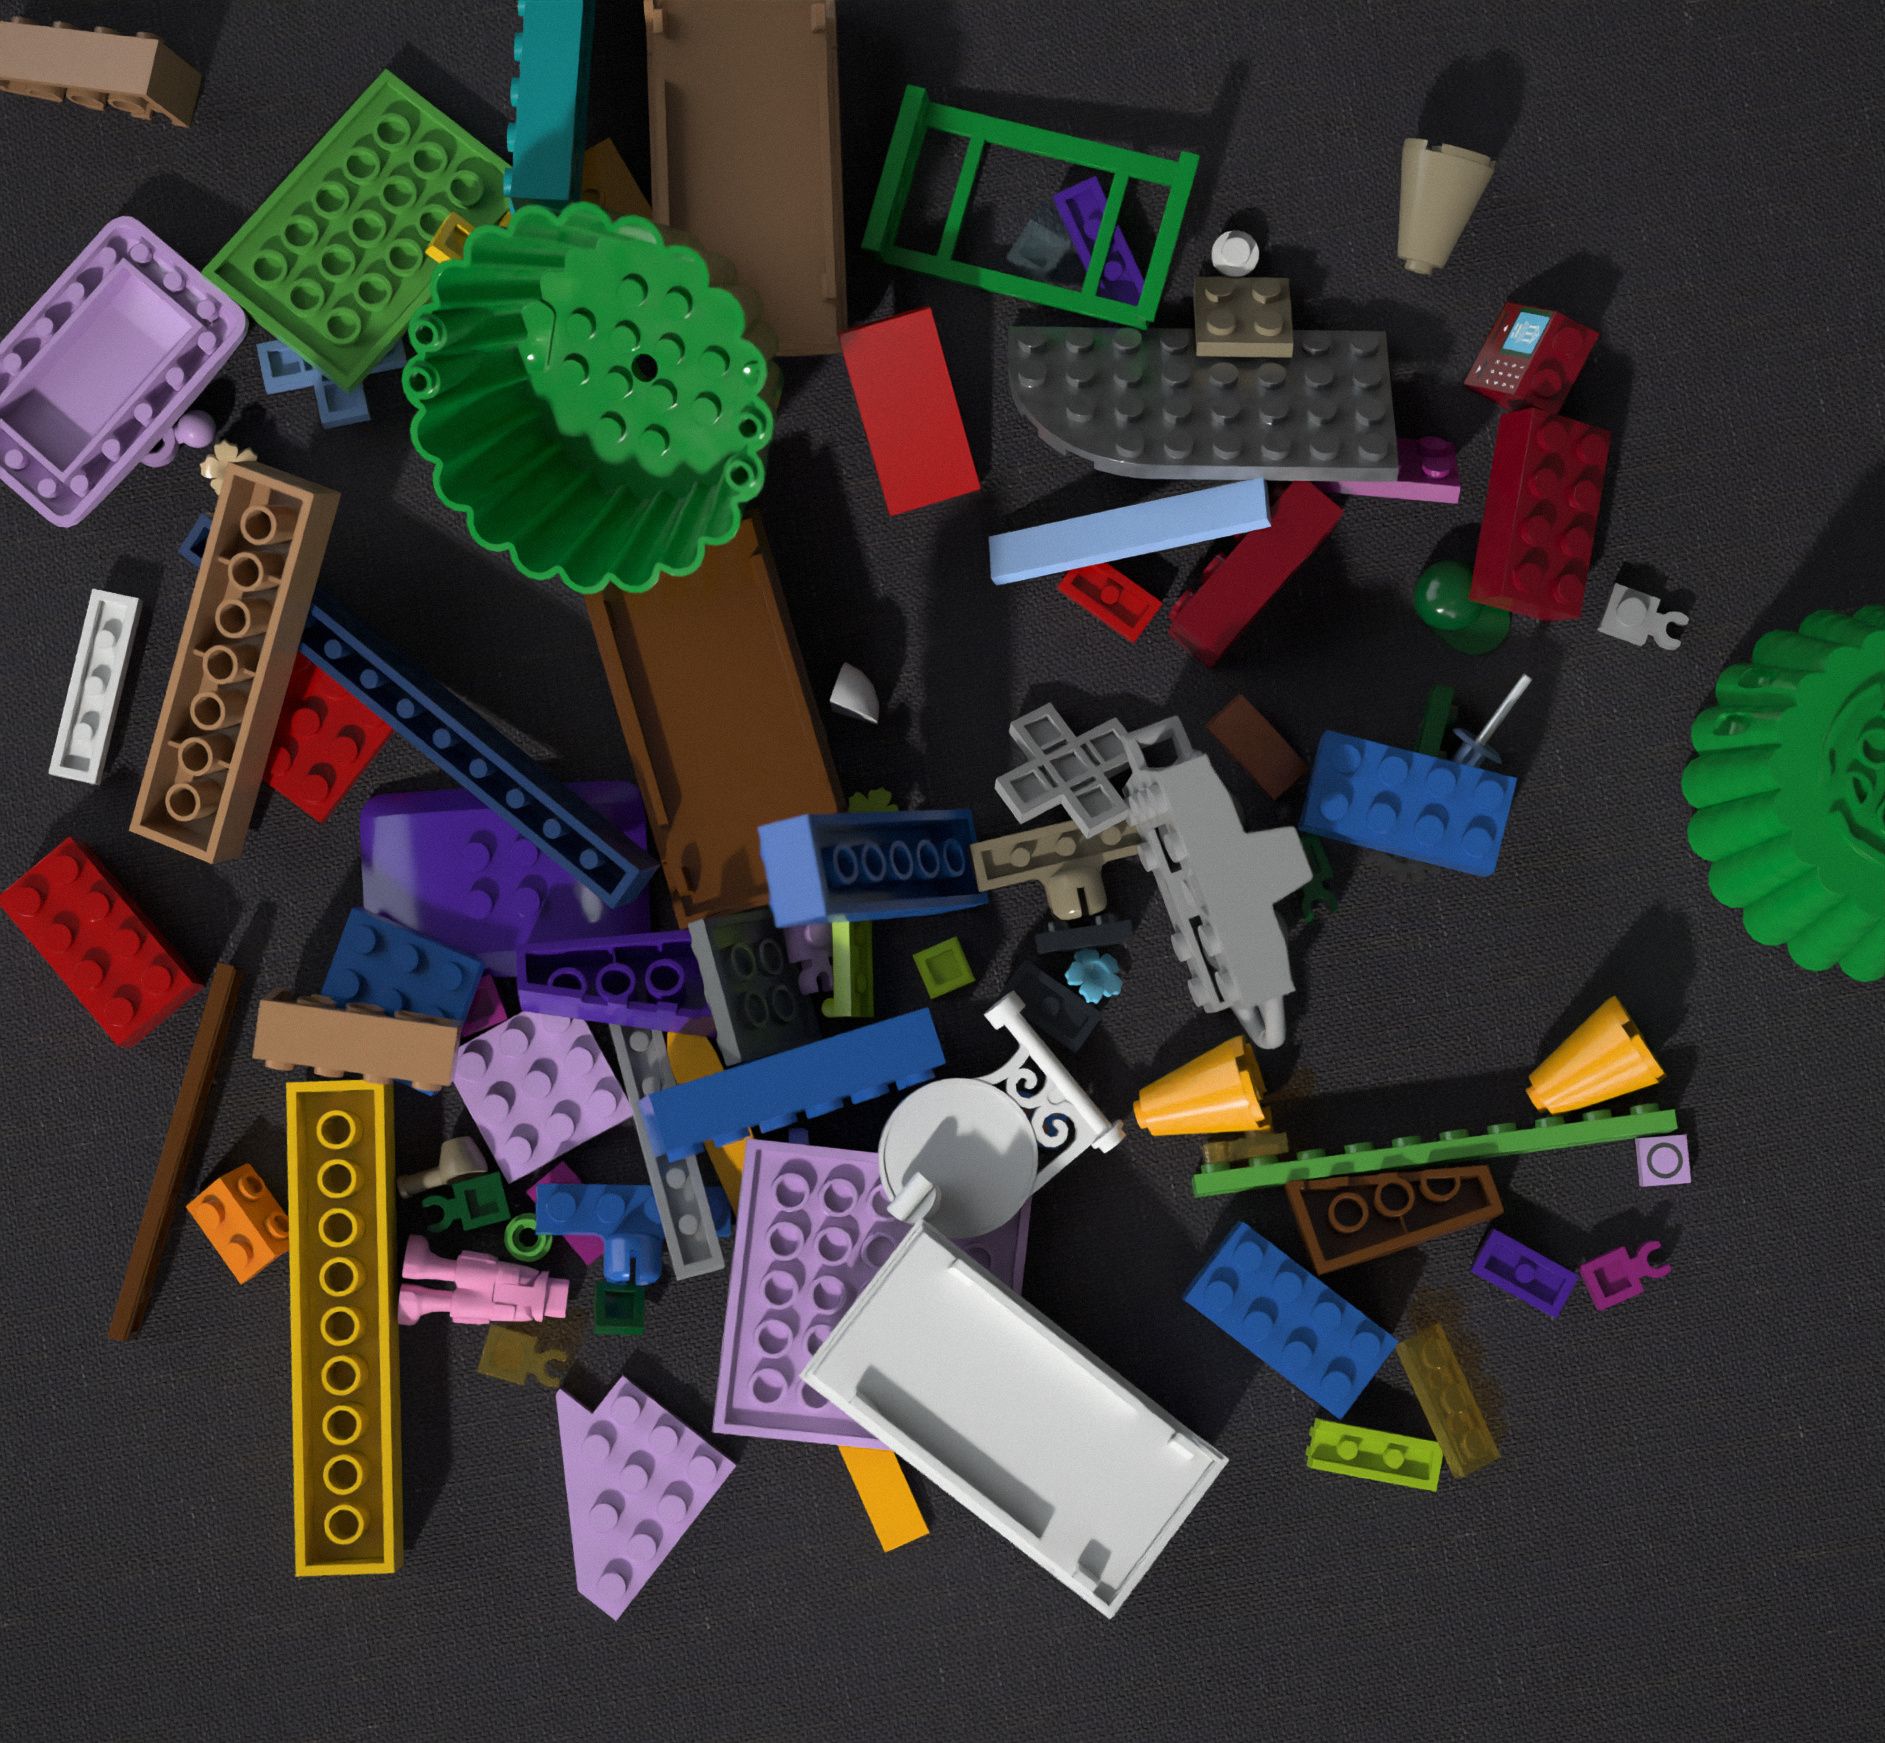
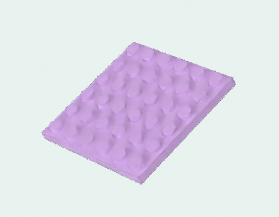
M746 1138L713 1418V1433L892 1450L799 1377L802 1370L912 1229V1226L898 1220L886 1209L891 1202L881 1183L878 1169V1153ZM1032 1195L1025 1201L1020 1210L999 1228L972 1238H947L1020 1296L1022 1293Z

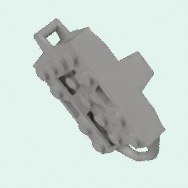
M1177 715L1122 735V741L1133 772L1122 789L1125 796L1123 801L1129 807L1128 817L1125 820L1130 827L1136 825L1142 841L1141 844L1137 845L1141 863L1147 872L1152 870L1176 932L1171 935L1174 951L1181 962L1187 961L1193 977L1188 980L1191 996L1198 1007L1204 1006L1206 1013L1217 1012L1230 1007L1257 1046L1264 1049L1278 1048L1283 1044L1286 1037L1283 995L1295 991L1291 980L1287 943L1289 936L1287 924L1280 913L1272 907L1275 902L1312 879V872L1297 832L1293 827L1245 833L1243 831L1245 818L1241 804L1236 796L1226 790L1211 767L1207 754H1202L1201 750H1193ZM1172 738L1178 759L1170 767L1148 768L1140 749ZM1256 1005H1258V1007H1259V1010H1260V1012H1261V1014H1262L1263 1020L1261 1019V1016H1260V1014H1259V1012H1258V1010H1257Z

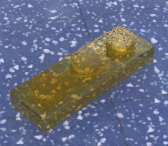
M1440 1323L1427 1326L1399 1341L1395 1349L1454 1479L1466 1477L1501 1457Z

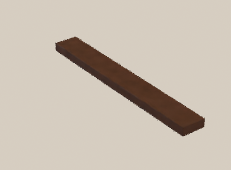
M219 962L217 964L107 1338L121 1342L138 1338L246 973L244 972L245 969Z

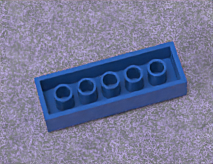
M971 809L806 814L758 827L761 841L760 854L766 867L770 889V907L775 915L777 927L936 915L989 903L987 890L978 893L976 891L966 849L967 845L977 843Z
M927 1007L648 1094L639 1100L637 1104L654 1158L667 1154L669 1163L703 1152L702 1143L713 1140L715 1147L719 1148L750 1137L749 1128L759 1125L763 1134L797 1122L795 1113L804 1110L807 1118L810 1119L844 1107L842 1098L851 1096L854 1105L890 1092L887 1085L889 1083L896 1082L898 1090L926 1082V1080L935 1078L933 1069L945 1064L946 1061L929 1008Z

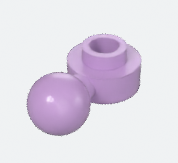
M202 410L186 412L180 418L178 425L172 426L162 437V447L157 451H149L141 462L147 466L160 467L170 463L175 458L179 445L182 443L194 448L207 446L212 442L216 434V425L213 418Z

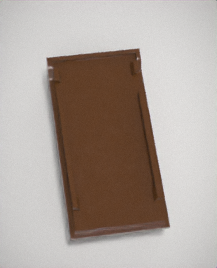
M759 509L743 513L740 527L731 540L716 546L708 545L701 566L691 574L672 576L662 571L653 587L642 593H629L617 587L610 580L603 590L595 594H583L662 862L680 930H689L688 923L703 918L771 908L766 867L760 854L761 841L758 827L806 814L849 813Z

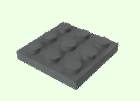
M771 908L703 918L688 923L692 938V950L698 960L705 986V998L711 1008L717 1030V1042L723 1053L726 1067L763 1059L823 1040L811 995H803L799 988V975L803 970L801 962H789L783 927L776 926L775 915Z

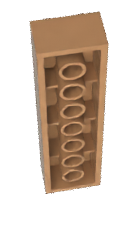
M257 461L228 462L129 831L211 864L241 856L341 492Z

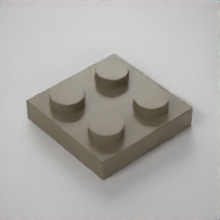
M1221 276L1194 278L1196 356L1292 357L1294 343L1289 278Z

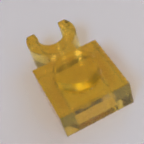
M1273 1126L1263 1130L1244 1131L1245 1138L1203 1144L1204 1165L1217 1162L1247 1161L1251 1158L1270 1155L1284 1156L1289 1152L1286 1133L1274 1134Z
M492 1324L490 1325L477 1372L520 1385H525L528 1374L533 1373L543 1385L558 1387L561 1385L562 1379L550 1376L546 1371V1364L550 1359L566 1362L569 1355L560 1349H550L544 1353L537 1352L535 1350L539 1337Z

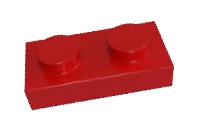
M1106 562L1069 570L1057 587L1059 591L1133 644L1163 604Z

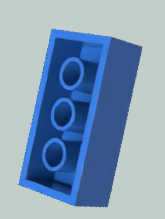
M1326 730L1320 737L1298 830L1487 877L1495 871L1517 778Z
M1239 1220L1180 1296L1340 1420L1399 1342L1255 1230Z

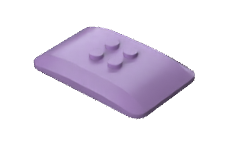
M121 216L110 221L0 343V479L56 526L71 527L77 525L148 454L230 358L248 332L249 322L246 313L230 297L204 279L198 270L140 221L128 216Z

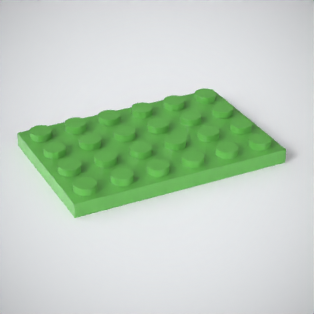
M385 69L200 274L237 303L249 317L348 395H351L407 332L409 320L414 311L424 304L433 302L430 294V277L434 268L439 263L427 255L425 251L445 218L454 211L475 228L483 225L497 226L510 209V198L504 197L503 179L505 168L513 167Z

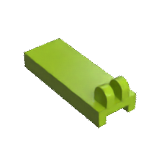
M872 920L832 923L834 998L826 999L823 1002L822 1012L829 1018L874 1017Z
M1315 1418L1314 1426L1310 1427L1309 1436L1312 1439L1311 1444L1307 1445L1305 1455L1308 1456L1306 1466L1323 1471L1437 1491L1445 1443Z

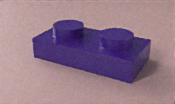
M1493 1228L1490 1229L1468 1270L1556 1319L1579 1278V1275Z

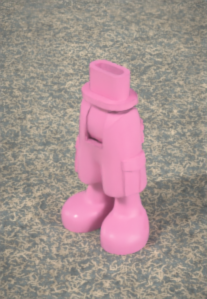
M409 1236L402 1277L418 1280L437 1279L452 1281L456 1283L457 1287L454 1291L425 1288L419 1284L402 1283L398 1305V1324L414 1325L418 1322L421 1315L430 1312H450V1317L453 1318L454 1323L477 1325L488 1324L490 1321H529L533 1319L542 1322L543 1316L565 1318L570 1280L550 1278L549 1271H543L540 1274V1271L534 1268L499 1261L497 1257L488 1253L483 1254L462 1250L461 1255H458L457 1261L442 1258L430 1251L428 1241L424 1236Z

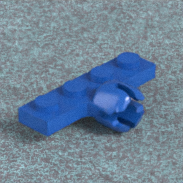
M537 1183L535 1235H591L599 1237L604 1244L603 1274L608 1282L626 1285V1281H629L630 1258H635L636 1285H648L657 1281L662 1274V1243L665 1239V1234L652 1185ZM704 1186L717 1237H729L731 1235V1204L723 1187Z

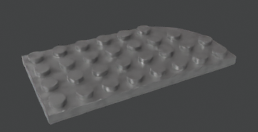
M1009 326V385L1021 416L1026 414L1028 419L1038 428V436L1049 446L1063 455L1072 452L1080 457L1094 461V469L1115 475L1149 479L1253 480L1263 477L1264 480L1397 482L1399 464L1386 331L1293 330L1294 344L1292 357L1196 356L1195 329L1148 328V330H1143L1139 328Z

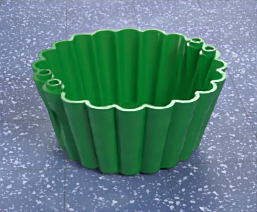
M588 202L573 203L563 211L539 205H527L514 213L509 220L508 227L483 225L475 228L465 241L463 247L464 259L452 258L445 260L434 268L430 277V294L433 303L424 304L414 311L409 320V338L411 345L418 355L411 358L404 367L402 385L410 403L419 409L412 419L410 427L411 441L416 451L425 460L436 464L432 475L433 487L438 498L447 507L455 511L467 512L469 532L479 545L487 550L496 552L509 550L511 559L517 569L529 578L544 580L550 579L559 573L567 586L573 591L582 594H595L603 590L610 580L617 587L629 593H642L653 587L662 571L672 576H685L693 573L701 566L708 545L716 546L727 543L736 535L741 524L746 502L759 493L764 483L768 452L774 437L777 421L776 411L784 380L779 366L773 362L779 347L778 335L768 322L760 320L763 313V302L760 294L753 287L738 283V273L733 262L723 254L705 251L701 241L693 234L646 218L629 216ZM641 354H648L656 361L658 373L655 378L646 379L647 376L641 372L639 364L636 362Z
M1876 604L1863 607L1853 617L1833 610H1818L1806 617L1801 623L1798 633L1789 630H1773L1764 634L1756 642L1752 652V663L1734 664L1721 673L1716 682L1715 692L1719 705L1702 711L1692 724L1691 739L1693 747L1700 756L1690 761L1684 769L1681 779L1682 792L1688 803L1698 809L1691 817L1687 828L1688 842L1698 856L1713 862L1709 871V887L1713 896L1726 906L1743 908L1745 929L1754 940L1763 945L1771 946L1787 943L1790 956L1796 964L1804 969L1822 971L1839 963L1844 973L1852 979L1862 982L1876 981L1885 976V606Z

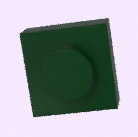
M596 1281L594 1289V1334L643 1335L645 1285H636V1283L626 1282V1285H618L611 1282Z

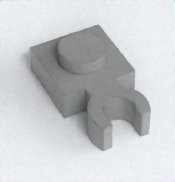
M1615 583L1611 587L1597 631L1639 646L1645 644L1647 636L1651 635L1660 647L1667 650H1675L1680 646L1681 641L1669 637L1666 633V626L1668 623H1674L1677 626L1684 627L1688 623L1689 618L1685 614L1676 611L1668 612L1664 615L1657 613L1660 599Z

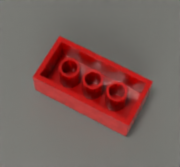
M69 836L0 894V906L117 1046L130 1048L135 1046L205 987V984L84 841Z

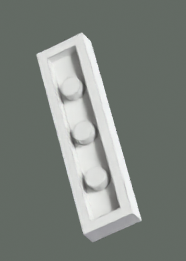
M92 589L49 774L100 785L143 601L139 598Z

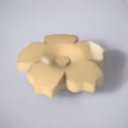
M224 439L222 442L215 443V455L208 454L206 459L200 462L202 476L212 478L210 485L218 495H220L228 462L257 460L258 455L250 447L238 453L237 444L229 443Z

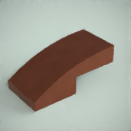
M1240 694L1204 725L1231 759L1238 762L1265 795L1274 801L1309 769L1269 722Z

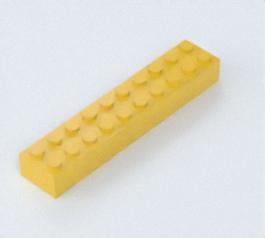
M364 1080L286 1083L296 1576L395 1573L404 1566L394 1084L393 1082L392 1084H376Z

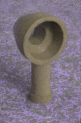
M458 1137L442 1143L438 1167L409 1176L407 1174L398 1176L397 1186L402 1198L408 1199L413 1197V1194L438 1186H450L488 1175L489 1171L487 1162L472 1137Z

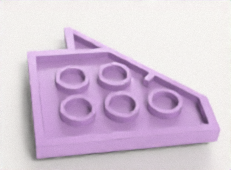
M625 1374L622 1375L594 1412L563 1387L556 1393L578 1591L615 1621H617L737 1465L735 1461Z

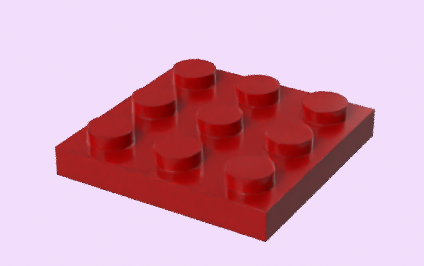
M298 650L262 779L317 821L324 824L396 730Z

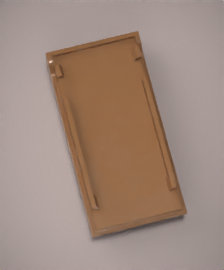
M644 0L653 221L693 234L701 241L705 251L723 254L733 262L738 273V283L747 284L760 294L763 302V313L760 320L768 322L778 335L779 347L775 357L843 355L837 332L849 329L836 0Z

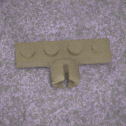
M1074 820L970 844L966 846L977 893L1027 880H1039L1045 886L1052 917L1056 920L1066 921L1096 914L1106 908L1107 899L1100 874L1102 865L1111 860L1138 854L1137 845L1141 844L1142 841L1136 825L1130 827L1126 820L1089 839L1085 837Z

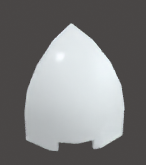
M845 662L840 670L830 698L832 711L877 725L879 702L874 685L861 670Z

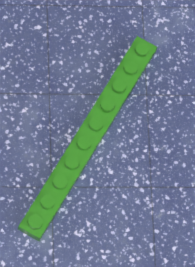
M1659 1103L1630 1107L1631 1115L1612 1118L1611 1110H1600L1582 1114L1583 1122L1570 1124L1564 1123L1563 1116L1548 1117L1535 1120L1536 1128L1517 1131L1516 1123H1504L1488 1126V1135L1469 1137L1468 1129L1439 1133L1440 1141L1423 1144L1421 1143L1420 1136H1409L1393 1139V1148L1374 1150L1373 1142L1357 1143L1344 1146L1345 1154L1326 1157L1325 1149H1313L1297 1152V1161L1278 1163L1277 1155L1262 1156L1249 1159L1250 1167L1232 1170L1230 1162L1202 1165V1174H1195L1191 1180L1194 1198L1280 1187L1284 1186L1286 1181L1353 1177L1668 1134L1678 1129L1674 1109L1660 1111Z

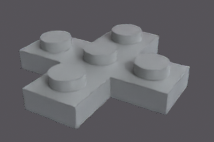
M1051 703L1010 723L1009 733L1029 759V762L996 778L995 790L1020 824L1062 804L1085 837L1089 839L1127 819L1129 807L1108 780L1131 767L1122 741V735L1128 732L1116 717L1078 737L1074 735Z

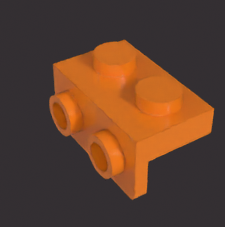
M245 1164L219 1177L186 1206L240 1284L255 1277L281 1254L289 1250V1217L284 1213L265 1186L263 1180L257 1175L250 1164Z

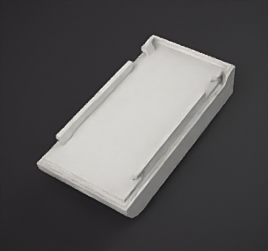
M921 1217L799 1374V1377L1110 1620L1229 1461L1222 1453L1184 1426Z

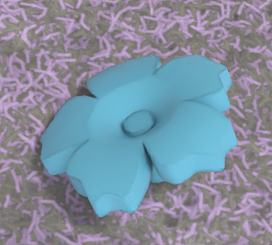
M1085 948L1075 953L1074 958L1076 961L1070 965L1069 970L1065 973V977L1067 978L1068 985H1081L1079 993L1085 997L1087 1003L1094 1002L1097 1004L1102 994L1110 997L1112 994L1118 995L1120 993L1123 982L1117 976L1119 967L1116 959L1108 953L1099 959V953L1096 950Z

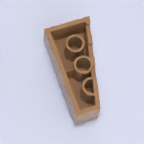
M12 17L11 22L0 21V89L2 91L62 102L63 96L66 94L69 100L77 104L105 111L106 103L108 102L118 109L131 112L132 117L151 120L153 112H158L172 119L173 125L190 128L202 74L164 45L165 40L162 37L152 33L137 32L136 37L123 36L120 32L106 27H95L94 32L81 31L78 27L64 22H53L52 27L40 26L35 21L23 17Z
M275 987L260 1000L253 1058L266 1060L265 1066L268 1068L294 1070L295 1064L315 1067V1074L327 1077H343L344 1071L362 1073L364 1081L376 1084H392L393 1078L411 1080L413 1088L425 1091H440L442 1085L450 1086L455 1078L463 1021L406 1010H397L394 1012V1017L384 1016V1008L362 1002L348 1003L346 1008L342 1009L336 1007L337 1002L333 1000V997L319 994L297 997V1000L291 999L292 989Z

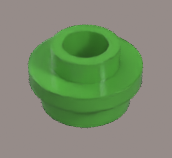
M534 1213L521 1214L512 1219L504 1234L505 1245L509 1253L516 1259L525 1262L536 1261L545 1256L553 1243V1235H538V1240L534 1246L529 1247L523 1244L521 1240L523 1230L526 1228L535 1230L536 1214Z

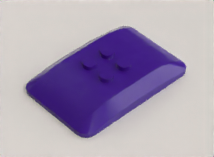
M620 780L563 783L648 853L646 808L641 791L637 786ZM466 788L382 794L368 800L361 810L360 837L364 909L487 961L482 977L492 974L493 978L517 977L516 944L652 933L650 881H648L634 902L612 909Z

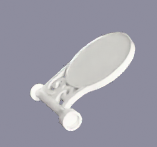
M1014 990L1001 998L984 1014L996 1030L1005 1025L1019 1042V1048L1010 1060L996 1071L982 1077L942 1079L914 1090L893 1110L880 1137L878 1169L881 1183L890 1202L896 1198L915 1173L920 1171L938 1185L941 1190L939 1211L927 1223L946 1238H972L999 1228L1020 1210L1033 1193L1090 1145L1094 1149L1099 1147L1103 1153H1106L1126 1136L1121 1129L1124 1125L1119 1119L1112 1124L1108 1121L1019 1013L1026 1005ZM1030 1055L1045 1073L1046 1080L1038 1094L1030 1098H1024L1016 1090V1083L1020 1078H1025L1024 1087L1026 1089L1034 1088L1037 1082L1035 1073L1029 1069L1020 1068ZM1006 1079V1093L992 1085ZM1020 1107L1028 1109L1038 1108L1034 1111L1029 1122ZM1052 1113H1062L1068 1116L1074 1123L1076 1129L1074 1140L1061 1154L1037 1173L1038 1150L1036 1141L1045 1147H1056L1062 1144L1068 1135L1066 1123L1062 1120L1054 1119L1052 1125L1057 1129V1133L1055 1136L1049 1137L1044 1133L1042 1127L1044 1119Z

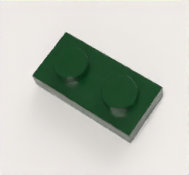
M1436 684L1429 690L1414 752L1446 760L1447 749L1440 748L1444 730L1452 731L1457 717L1459 704L1452 702L1455 689Z

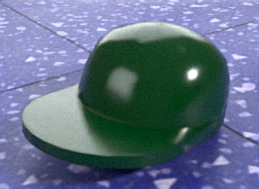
M1453 559L1435 562L1422 572L1414 586L1413 603L1417 615L1437 636L1460 653L1482 655L1495 649L1504 640L1509 630V611L1469 600L1474 572L1472 566L1463 561Z

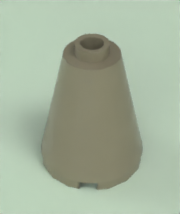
M1407 138L1402 148L1397 257L1406 260L1404 269L1432 275L1434 267L1444 268L1494 174L1497 162L1490 161V157L1444 143L1442 146H1432L1431 150L1426 148L1428 140Z

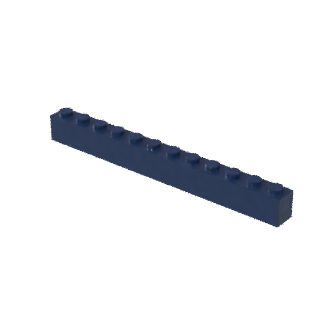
M215 512L201 514L178 550L179 553L199 569ZM316 583L298 650L612 909L636 900L661 863L326 589Z

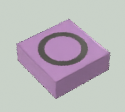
M1686 1134L1635 1138L1640 1186L1691 1183Z

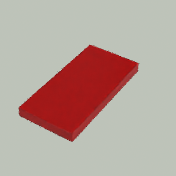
M923 306L837 332L889 515L893 516L981 489L930 306Z

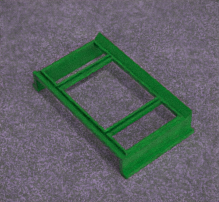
M907 84L861 248L871 251L876 262L1148 330L1149 321L1154 322L1200 162V155L1181 151L1179 162L933 103L930 102L925 88ZM927 128L970 138L937 256L894 246ZM986 142L1115 173L1082 292L952 260ZM1130 177L1171 187L1138 307L1096 296Z

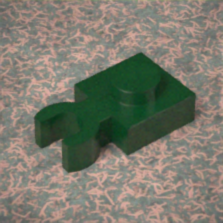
M1316 834L1299 838L1312 872V879L1293 891L1300 890L1302 893L1300 913L1307 923L1315 920L1311 911V903L1315 899L1323 900L1327 904L1330 914L1338 911L1337 899L1330 891L1324 889L1321 883L1333 878L1334 875L1320 838Z
M502 1171L452 1184L456 1198L449 1199L443 1195H434L422 1201L423 1207L436 1204L444 1210L443 1220L440 1223L429 1225V1232L445 1231L458 1218L462 1220L464 1231L514 1218Z

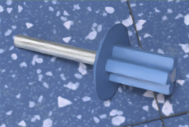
M1523 673L1478 736L1463 728H1453V731L1463 740V743L1450 759L1451 762L1479 768L1487 757L1496 763L1502 764L1500 755L1486 742L1533 680L1531 677Z

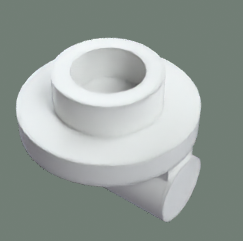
M917 1171L886 1209L898 1220L904 1221L912 1227L920 1217L928 1222L939 1211L941 1190L938 1185L923 1173Z

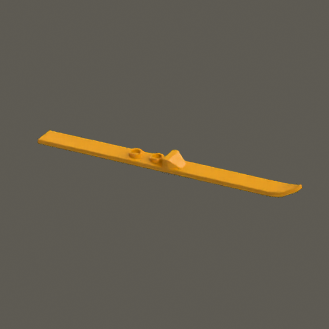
M668 1032L667 1053L672 1073L678 1085L725 1071L717 1052L707 1037ZM749 1128L751 1136L747 1138L755 1139L751 1128ZM746 1138L719 1148L715 1147L713 1140L703 1142L737 1217ZM838 1445L885 1552L929 1533L926 1522L893 1450Z

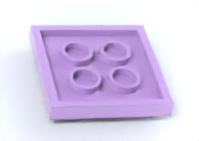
M523 1011L459 1047L453 1082L508 1184L519 1180L633 1116L628 1096L586 1020Z

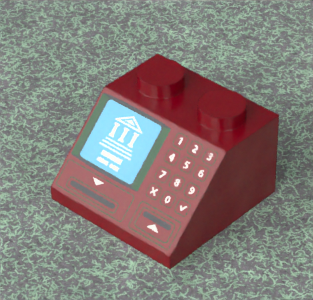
M1506 302L1462 386L1512 412L1537 408L1557 415L1599 333L1559 312Z

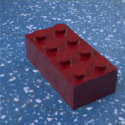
M1537 408L1500 415L1469 600L1546 622L1581 617L1612 432Z
M1282 481L1269 495L1272 527L1236 534L1234 541L1230 545L1234 549L1231 554L1227 556L1221 551L1203 571L1204 575L1199 580L1203 586L1197 592L1189 587L1171 608L1172 612L1168 617L1173 622L1167 634L1209 670L1215 666L1331 533L1343 515L1344 511L1311 482L1294 481L1290 485L1287 481Z

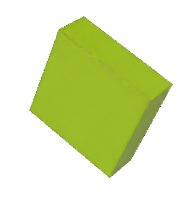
M957 937L913 955L931 1000L975 981Z

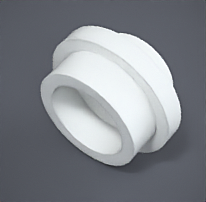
M1229 231L1222 234L1215 241L1211 253L1212 262L1216 270L1225 277H1245L1256 267L1259 249L1255 240L1247 233Z

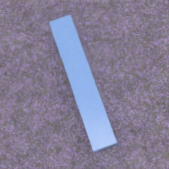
M1263 477L990 536L991 579L997 586L1272 527L1268 484Z

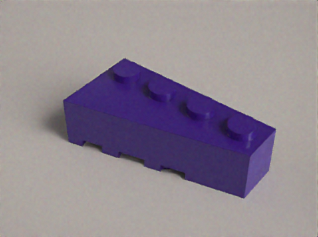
M689 930L515 945L517 988L521 1010L524 1012L717 1039L716 1026L710 1005L705 998V986L698 960L692 950V938Z

